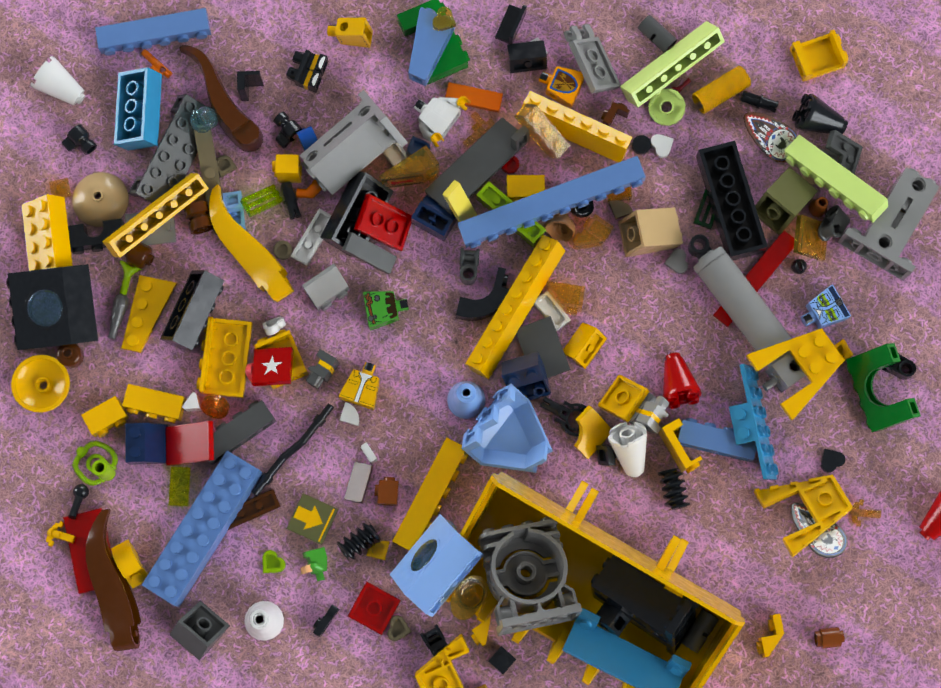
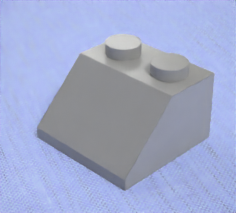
M332 264L302 285L306 295L318 311L321 309L323 311L327 310L332 306L331 302L337 298L338 300L343 299L348 295L347 291H349V286L335 264Z

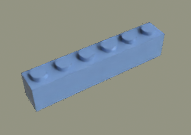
M206 8L95 27L98 49L101 54L106 56L114 55L117 51L132 52L134 48L149 49L152 48V45L157 44L167 46L173 41L184 43L189 41L190 38L205 39L207 35H211Z

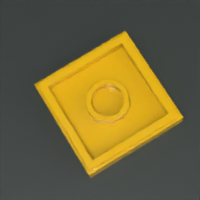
M619 374L598 403V406L628 423L650 391Z

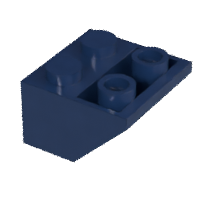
M428 195L419 203L411 217L412 224L442 241L446 240L457 221L454 214L448 213Z
M538 351L502 362V378L506 386L512 383L529 400L551 394L546 370Z

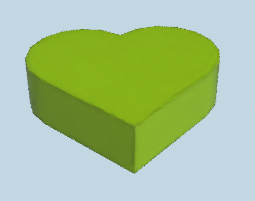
M268 550L263 554V573H279L285 569L286 563L284 559L278 557L276 552Z

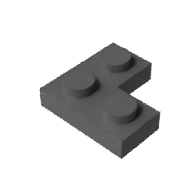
M837 130L830 131L825 148L838 155V163L855 175L863 147Z

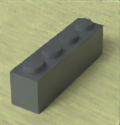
M258 400L254 401L248 406V410L235 414L232 417V421L227 424L224 422L216 427L217 431L213 433L214 460L209 461L211 465L221 460L226 451L233 452L277 422L262 400L260 402Z

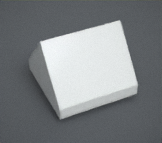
M192 392L182 408L187 412L202 411L199 396Z

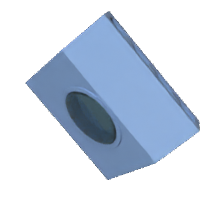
M441 514L438 515L390 573V576L404 595L431 617L434 616L484 556L479 549L475 548L456 530L457 526Z

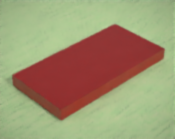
M102 508L79 513L76 519H71L68 516L63 517L66 533L76 537L73 543L68 542L79 594L95 591L87 568L86 542L91 527L99 513L103 510ZM107 532V542H108L109 549H110V552H111V547H110V542H109V537H108V532Z

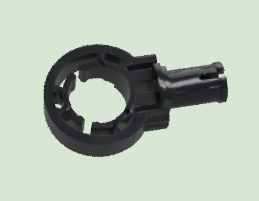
M545 396L539 407L557 416L554 421L560 424L565 433L571 436H579V433L569 431V429L576 431V429L569 425L568 417L573 411L582 413L583 410L580 408L585 409L587 406L580 403L570 404L567 401L560 405Z

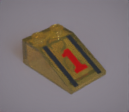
M425 145L381 174L379 180L388 188L424 184L427 181L431 183L439 177V162L427 145Z

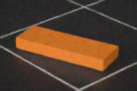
M448 82L445 97L460 98L461 96H466L471 103H465V106L499 113L503 93Z

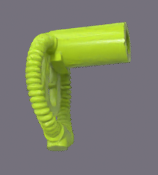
M96 440L88 442L84 447L80 446L77 448V455L72 462V466L81 481L85 484L96 486L114 479L118 457L113 448ZM93 446L106 450L112 456L111 464L100 454H93L88 457L86 467L90 472L99 477L97 480L88 479L83 475L78 466L80 459ZM94 458H99L100 460L95 461L91 467V461Z

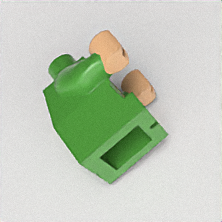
M325 547L302 553L303 558H306L308 563L300 568L301 574L311 572V575H316L317 582L325 580L323 572L327 571Z

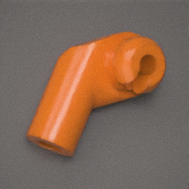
M313 180L307 189L297 188L296 197L315 198L322 188L316 180Z

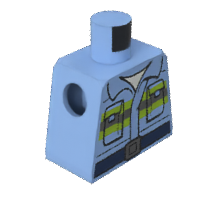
M832 284L806 305L809 312L801 316V320L805 326L815 322L818 329L845 321L851 315Z

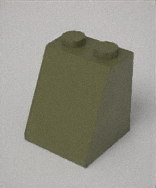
M788 167L755 205L758 217L776 234L780 235L811 201L818 190L792 168Z

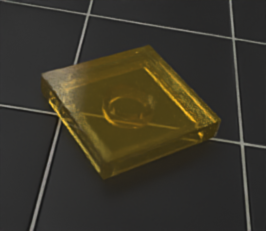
M797 215L794 253L819 261L825 260L827 241H822L818 236V227L822 221L804 215Z

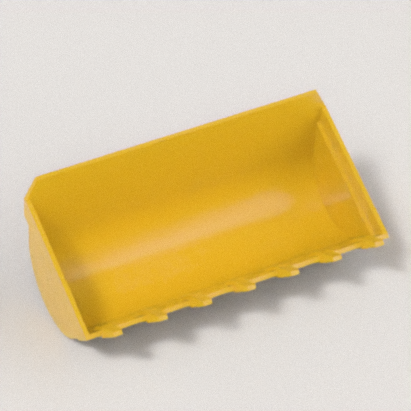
M502 471L498 475L493 473L460 534L475 548L480 550L477 540L485 529L494 528V530H498L508 524L518 526L524 521L532 520L533 522H539L544 517H550L558 523L556 527L560 531L561 536L559 539L563 543V550L567 558L568 573L565 584L575 590L578 603L581 604V608L596 614L603 605V603L593 597L591 580L596 573L600 574L603 570V563L608 557L611 558L613 554L636 567L661 585L665 584L698 603L700 606L696 609V618L703 608L720 620L707 637L698 654L681 644L675 655L692 663L690 670L683 677L679 688H702L744 626L745 618L741 617V611L738 608L674 572L689 542L673 535L659 560L655 561L584 520L585 515L599 493L596 489L591 488L577 514L573 513L589 485L585 481H581L568 506L564 508ZM518 550L510 553L504 558L500 567L496 568V570L503 569L507 559L514 553L529 550ZM481 558L446 602L449 603L462 587L484 600L477 620L484 623L494 611L498 601L489 590L486 571L483 568V558ZM521 570L522 576L530 577V573L527 570ZM557 578L547 580L543 589L533 596L521 597L512 592L510 593L522 599H533L540 596L547 589L549 583L557 581ZM552 601L547 607L543 609L548 610L555 608L554 601ZM518 613V616L529 613ZM575 620L533 629L553 641L546 661L554 664L563 653L562 649ZM631 622L627 624L619 636L667 662L672 657L671 654L666 652L665 645ZM529 630L514 633L511 640L519 644ZM587 664L582 682L589 685L600 670ZM623 682L621 688H635V687H633V686H631V685H629V684Z

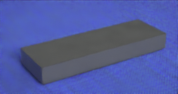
M349 232L342 248L343 251L387 274L391 273L397 258L395 255L353 232Z

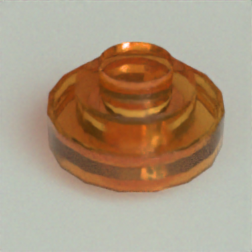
M209 394L203 398L201 409L203 413L211 418L222 419L228 415L230 404L220 395Z

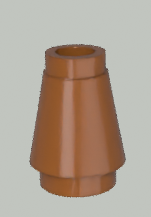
M819 197L809 204V211L815 217L824 216L828 210V200L825 197Z

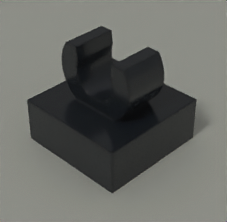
M597 445L598 465H616L615 458L617 456L612 446Z

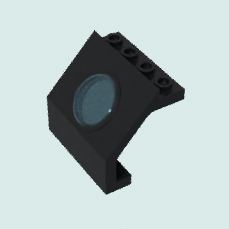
M89 264L7 274L6 284L10 290L9 305L13 313L11 322L15 329L14 343L17 346V350L98 341Z

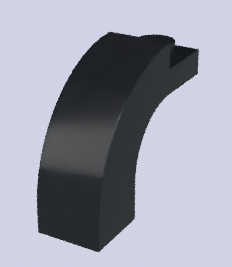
M498 267L494 288L485 298L473 300L460 297L456 319L479 321L496 313L509 291L508 288L502 287L507 285L509 276L505 275V268Z

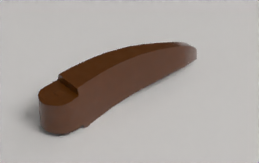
M188 45L180 46V52L191 57L200 67L204 75L207 95L213 114L222 130L242 151L253 152L258 150L263 143V134L260 128L234 104L210 59L197 48Z
M105 509L99 513L89 532L86 542V562L99 603L104 632H109L112 648L118 652L139 648L140 635L138 624H141V618L130 585L126 578L124 579L109 549L107 523L111 510Z

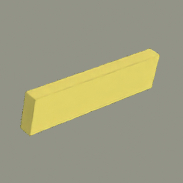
M454 180L442 195L458 222L477 216L461 184Z

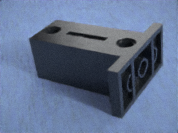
M614 554L611 558L608 557L602 565L603 570L600 574L596 573L591 580L593 597L601 603H606L621 610L632 624L665 645L666 652L673 656L681 646L682 639L696 619L695 602L689 598L684 600L664 589L663 585Z

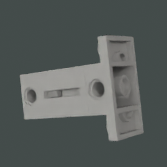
M364 90L358 94L362 99L359 102L360 104L300 155L303 159L301 164L308 174L318 182L325 192L328 190L332 195L393 143L396 144L398 142L401 147L408 143Z
M906 167L886 196L888 208L874 223H870L864 235H861L862 233L858 229L848 227L839 238L838 243L904 281L916 266L909 259L899 256L940 186L936 185L934 180L919 175V172L915 169Z

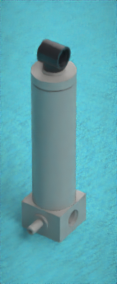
M701 234L695 235L688 245L689 253L698 259V263L693 269L755 351L792 339L721 246L713 250L709 246V240L706 236ZM694 243H701L703 245V249H696ZM788 351L767 365L768 369L765 372L771 379L764 383L762 387L765 391H768L776 385L782 393L803 378L805 373Z

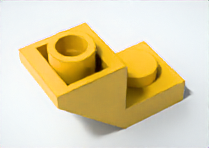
M480 600L473 604L475 609L472 611L476 617H478L482 607ZM491 615L484 623L471 630L473 632L471 638L476 645L481 644L482 647L486 645Z
M780 614L769 615L770 620H767L769 631H773V635L758 638L759 642H756L757 652L762 654V658L770 656L784 635Z

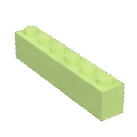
M707 21L622 84L620 88L627 101L639 108L723 44L725 41L719 27Z
M798 135L784 150L785 160L789 165L798 167L804 176L813 178L819 187H825L829 190L828 192L836 199L840 198L847 208L856 210L862 219L874 223L888 208V199L801 135Z

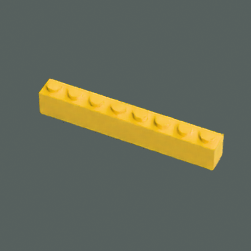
M545 235L541 236L465 363L476 374L486 379L491 377L565 253V249L557 240Z

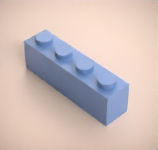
M686 418V420L681 421L683 425L678 431L677 439L682 446L747 462L754 461L757 448L756 442L736 445L733 428L724 427L720 429L716 428L715 424L705 422L703 425L697 423V420L692 418Z

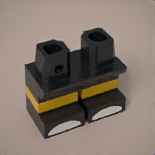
M306 50L305 53L295 51L292 61L300 64L298 69L289 67L286 73L287 78L294 81L296 86L317 93L329 62L328 57L323 54H313L309 50Z

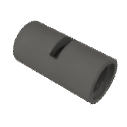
M648 15L638 26V29L664 53L677 42V39L651 15Z
M702 608L681 643L698 654L720 619Z

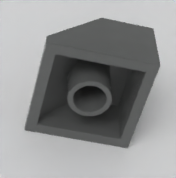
M200 600L176 623L170 636L200 660L210 651L230 625Z

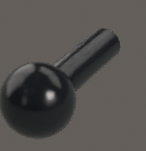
M78 484L73 490L75 499L68 516L71 519H76L82 500L89 494V489L84 484Z

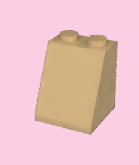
M675 207L635 210L618 221L625 257L675 249L683 244Z

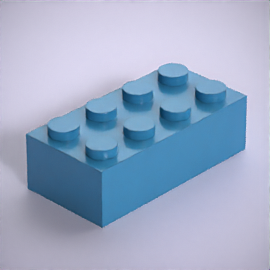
M149 67L118 73L114 145L128 151L158 146L161 73Z

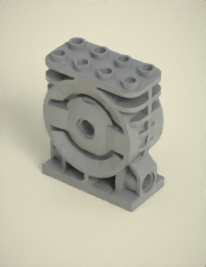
M544 517L539 522H533L532 520L524 521L518 526L508 524L498 530L488 528L482 531L483 533L477 540L478 546H480V550L484 554L482 557L483 568L486 571L489 590L498 601L494 609L498 636L573 621L582 612L575 590L565 584L568 573L567 558L563 550V543L559 539L561 535L556 527L558 523L550 517ZM518 550H529L514 553L507 559L503 569L496 570V568L500 567L504 558L510 553ZM521 570H527L530 573V577L522 576ZM557 578V581L549 583L547 589L540 596L533 599H522L510 593L512 592L521 597L533 596L543 589L547 580ZM552 601H554L555 608L548 610L543 609L547 607ZM518 613H529L518 616Z

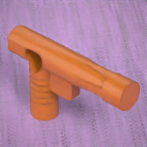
M144 49L141 52V55L152 64L151 69L167 78L173 74L149 51Z

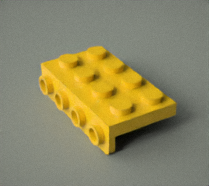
M208 317V323L204 329L206 338L202 340L201 350L204 351L203 359L200 358L199 361L201 377L197 378V389H199L201 394L244 398L246 384L245 369L249 359L252 322Z

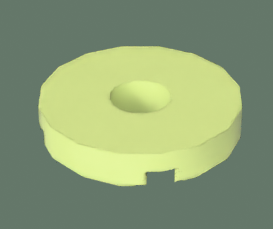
M667 88L662 89L650 98L648 110L650 117L656 123L662 126H671L677 124L683 118L686 104L678 91ZM665 102L672 104V109L669 112H663L662 105Z

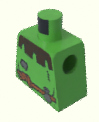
M393 291L363 292L370 330L399 321L398 312L409 310L407 299L395 300Z

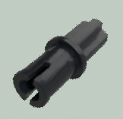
M743 91L740 99L742 102L756 106L757 109L760 107L773 113L776 112L775 108L778 107L779 101L763 97L762 94L759 96L747 91Z
M282 183L281 189L285 199L284 204L287 206L290 220L295 219V217H302L297 203L298 198L295 197L292 183Z

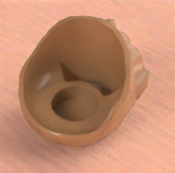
M560 213L555 214L545 224L546 232L552 239L567 242L575 235V225L567 213L560 215Z

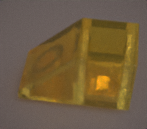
M596 214L593 218L589 217L583 225L585 229L582 233L578 232L573 238V249L579 250L602 246L613 231L614 226Z

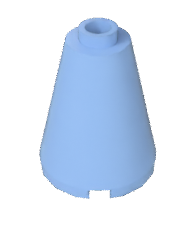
M462 381L455 384L447 396V404L450 411L455 416L463 419H470L479 415L486 401L482 388L471 381Z

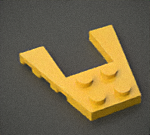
M822 328L746 355L755 371L758 372L789 351L811 383L780 404L790 420H793L845 361Z
M834 475L754 490L763 509L798 493L816 522L783 538V543L792 557L845 516L853 507Z

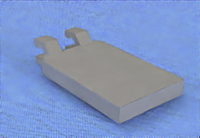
M583 25V29L571 26L569 31H565L566 41L569 42L570 49L590 92L598 93L619 88L621 86L599 37H594V32L590 25Z

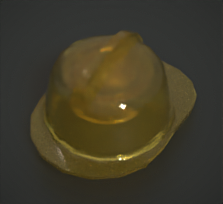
M478 575L469 576L455 589L450 602L451 612L454 617L459 620H467L476 613L488 596V584L484 578Z

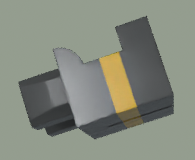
M321 349L316 354L319 362L316 367L310 366L308 368L311 373L306 379L308 384L316 389L320 388L323 381L328 383L340 364L336 358Z

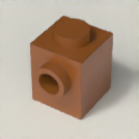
M384 477V480H379V485H375L374 496H378L377 504L398 506L399 481H395L394 477Z

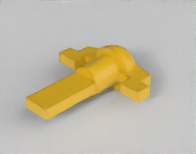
M64 522L55 523L48 529L46 542L49 547H52L55 543L52 541L54 538L70 543L74 542L75 536L58 531V528L64 526Z

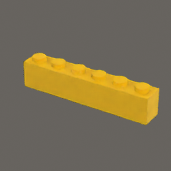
M532 91L528 93L518 117L618 163L622 162L632 140V136Z
M190 173L102 242L113 257L121 258L209 188L198 173Z
M446 437L392 540L394 544L409 551L432 524L430 521L433 515L437 516L442 508L439 503L442 498H447L451 490L448 487L451 480L456 481L460 473L457 470L460 463L464 465L468 458V454L461 449V444Z

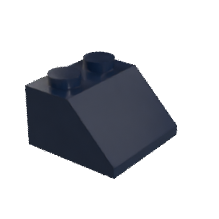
M125 423V462L129 465L165 464L166 427L168 425Z

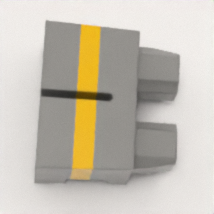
M648 393L629 423L631 425H634L633 422L641 423L648 432L658 434L661 430L658 424L662 417L669 416L665 411L669 402L662 396L656 398L651 393Z

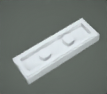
M319 208L291 254V258L308 266L323 241L320 236L331 217L329 213Z

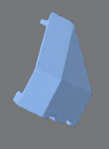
M511 383L493 395L494 401L489 408L484 407L476 418L478 422L473 429H467L463 435L461 449L482 466L537 473V466L547 461V454L553 452L531 401Z

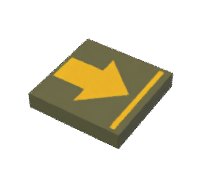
M303 493L286 529L322 545L339 509Z

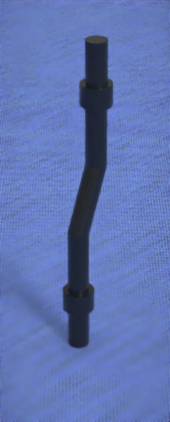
M328 403L322 412L314 417L313 423L303 436L279 456L267 473H263L260 477V482L252 490L254 495L258 496L265 486L273 481L272 477L284 462L302 448L319 427L323 426L326 422L325 419L334 409L331 404Z

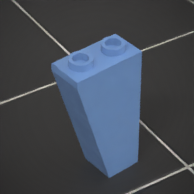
M421 7L419 10L408 71L409 79L423 86L427 85L455 30V22L452 18L445 15L440 16L431 8L425 9Z

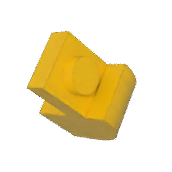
M127 539L111 548V551L124 579H127L133 589L144 582L148 573L141 564L133 545Z

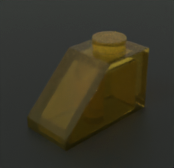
M547 281L546 289L561 308L566 310V313L575 315L577 312L582 311L585 286Z

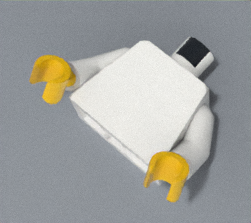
M461 96L460 98L439 97L438 99L433 97L428 104L419 99L414 105V109L421 113L418 121L423 138L433 143L435 147H439L437 142H444L443 138L461 115V109L459 108L461 107L466 111L468 108L464 104L471 103V101L466 96Z

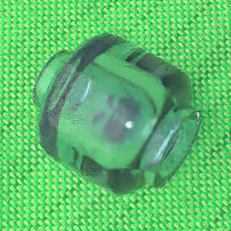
M203 106L191 113L190 123L195 131L205 133L217 125L218 117L213 108Z

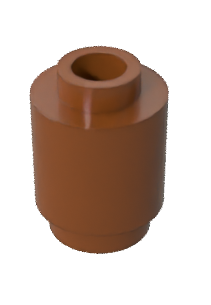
M839 627L822 628L819 631H814L816 647H821L822 649L841 647L842 642H845L843 630L840 631Z

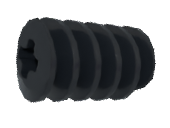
M678 468L658 472V476L664 477L660 480V483L666 484L661 490L668 492L663 495L664 499H669L665 506L671 508L667 511L685 508L690 505L689 502H684L688 495L682 494V492L687 488L680 487V484L684 483L685 480L678 478L683 475V472L677 471Z
M362 523L363 530L357 527V535L350 532V540L344 536V544L337 541L338 547L347 559L350 557L355 560V552L362 555L361 548L368 551L367 544L369 543L374 546V538L381 541V537L371 524Z

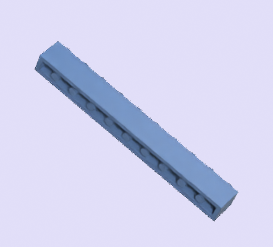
M638 156L458 222V228L466 248H475L480 246L483 241L488 240L491 242L497 240L499 235L504 233L506 235L513 234L520 227H532L536 221H548L555 214L560 213V215L569 213L571 208L577 206L578 208L589 205L590 201L595 199L596 201L604 200L611 193H614V195L620 194L627 187H639L645 181L646 176Z

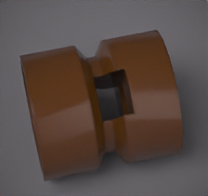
M196 201L184 208L186 219L190 220L188 225L191 234L198 235L214 229L208 215L209 206L207 201Z

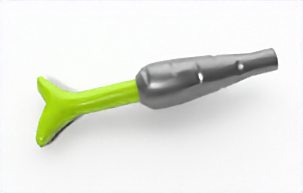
M123 260L119 262L123 268L124 277L120 293L113 300L108 338L112 340L116 339L118 329L128 307L129 299L127 292L131 277L142 270L137 267H131Z

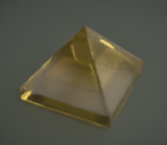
M68 178L49 182L52 195L61 197L71 196Z

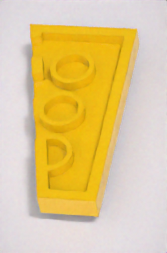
M139 275L121 349L138 353L142 352L165 305H167L173 290L177 286L176 282Z

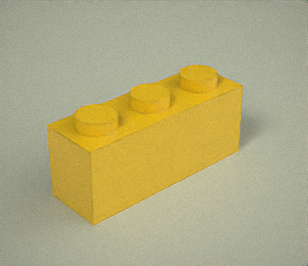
M128 384L122 407L127 409L126 412L138 415V412L146 413L145 417L157 419V416L163 417L165 422L175 424L176 421L181 422L184 412L182 406L187 399L184 396Z

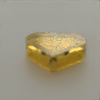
M448 7L439 8L437 16L434 17L433 27L436 31H444L456 27L453 14Z

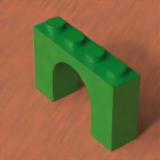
M430 0L397 14V21L404 36L406 37L416 32L421 7L425 9L431 8L436 14L446 16L447 10L444 3H440L439 0ZM453 32L427 85L468 68L470 58L467 51L462 50L460 46L462 41L458 34L455 35Z
M895 343L885 344L846 359L847 370L852 375L853 387L859 395L860 407L865 412L867 417L866 423L871 432H878L921 416L915 398L886 405L880 402L873 392L872 384L876 373L882 368L901 361Z

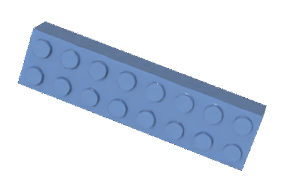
M226 451L145 578L142 586L172 605L180 607L227 533L230 525L234 522L238 512L242 509L243 504L258 484L263 473L231 452Z

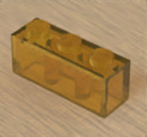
M527 103L514 116L522 126L524 125L529 129V135L549 157L559 159L571 146L537 105Z

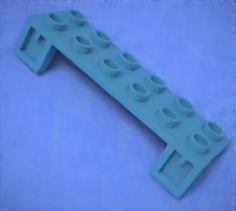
M582 608V612L576 618L562 649L564 652L635 688L680 687L683 677L691 668V662L675 654L667 662L598 627L597 624L601 617Z

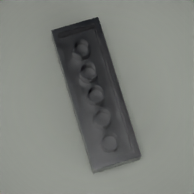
M731 141L698 150L696 159L724 250L733 261L764 253L768 246L736 142Z

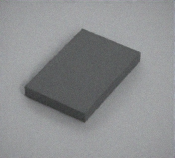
M551 316L519 328L516 335L523 354L527 355L538 351L548 379L571 370Z

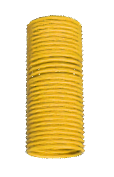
M737 66L692 93L693 102L698 104L700 101L703 107L699 111L705 114L751 86L750 77L743 67Z

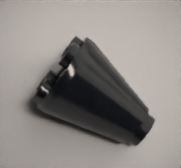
M804 94L802 96L800 108L794 112L792 121H795V128L830 134V131L837 130L841 134L845 132L848 121L813 94Z

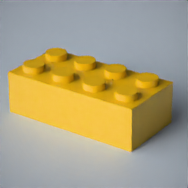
M46 194L22 204L29 271L73 266L65 197Z

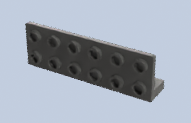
M187 94L178 95L170 111L174 116L144 175L136 177L128 194L134 197H142L153 203L185 178L198 152L194 129L211 126L215 119L212 109ZM195 112L196 117L192 119V114ZM193 120L197 121L198 127L193 126Z
M501 118L426 188L425 193L452 215L453 212L442 195L454 180L459 182L469 199L529 142V129L523 125L518 130L504 118Z

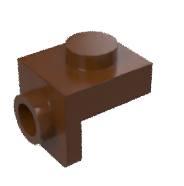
M613 102L609 110L605 109L601 116L602 123L610 127L616 114L627 118L630 110L622 103Z

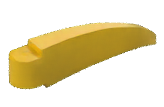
M217 184L212 188L209 201V214L215 232L229 252L253 279L257 287L263 292L267 291L274 301H281L294 292V288L286 277L288 272L260 242L234 220L226 209L222 200L221 187Z

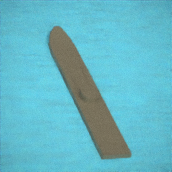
M211 126L194 129L202 180L209 188L205 192L208 206L212 188L217 184L221 187Z

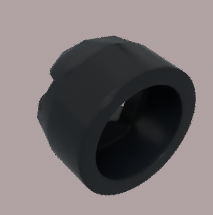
M796 259L792 262L791 268L794 273L802 274L806 271L807 264L803 259ZM799 261L801 263L802 271H799L797 263Z

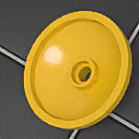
M35 355L25 359L14 371L11 381V389L15 400L23 408L37 413L48 412L57 408L67 397L70 388V377L67 369L57 359L48 355ZM43 382L47 383V387L45 389L41 388V384Z

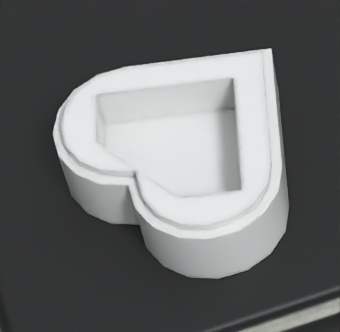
M656 134L651 138V146L655 149V153L659 158H666L669 155L674 139L660 134Z
M276 317L263 322L262 325L266 335H273L279 332L286 323L283 317Z

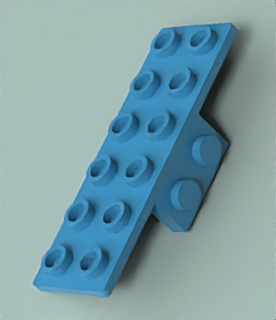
M741 364L740 370L747 403L729 407L736 445L756 442L763 479L777 480L776 475L779 474L777 464L773 461L775 452L773 445L769 442V437L771 436L770 429L765 423L767 413L765 407H762L761 404L763 394L757 384L759 375L753 366Z

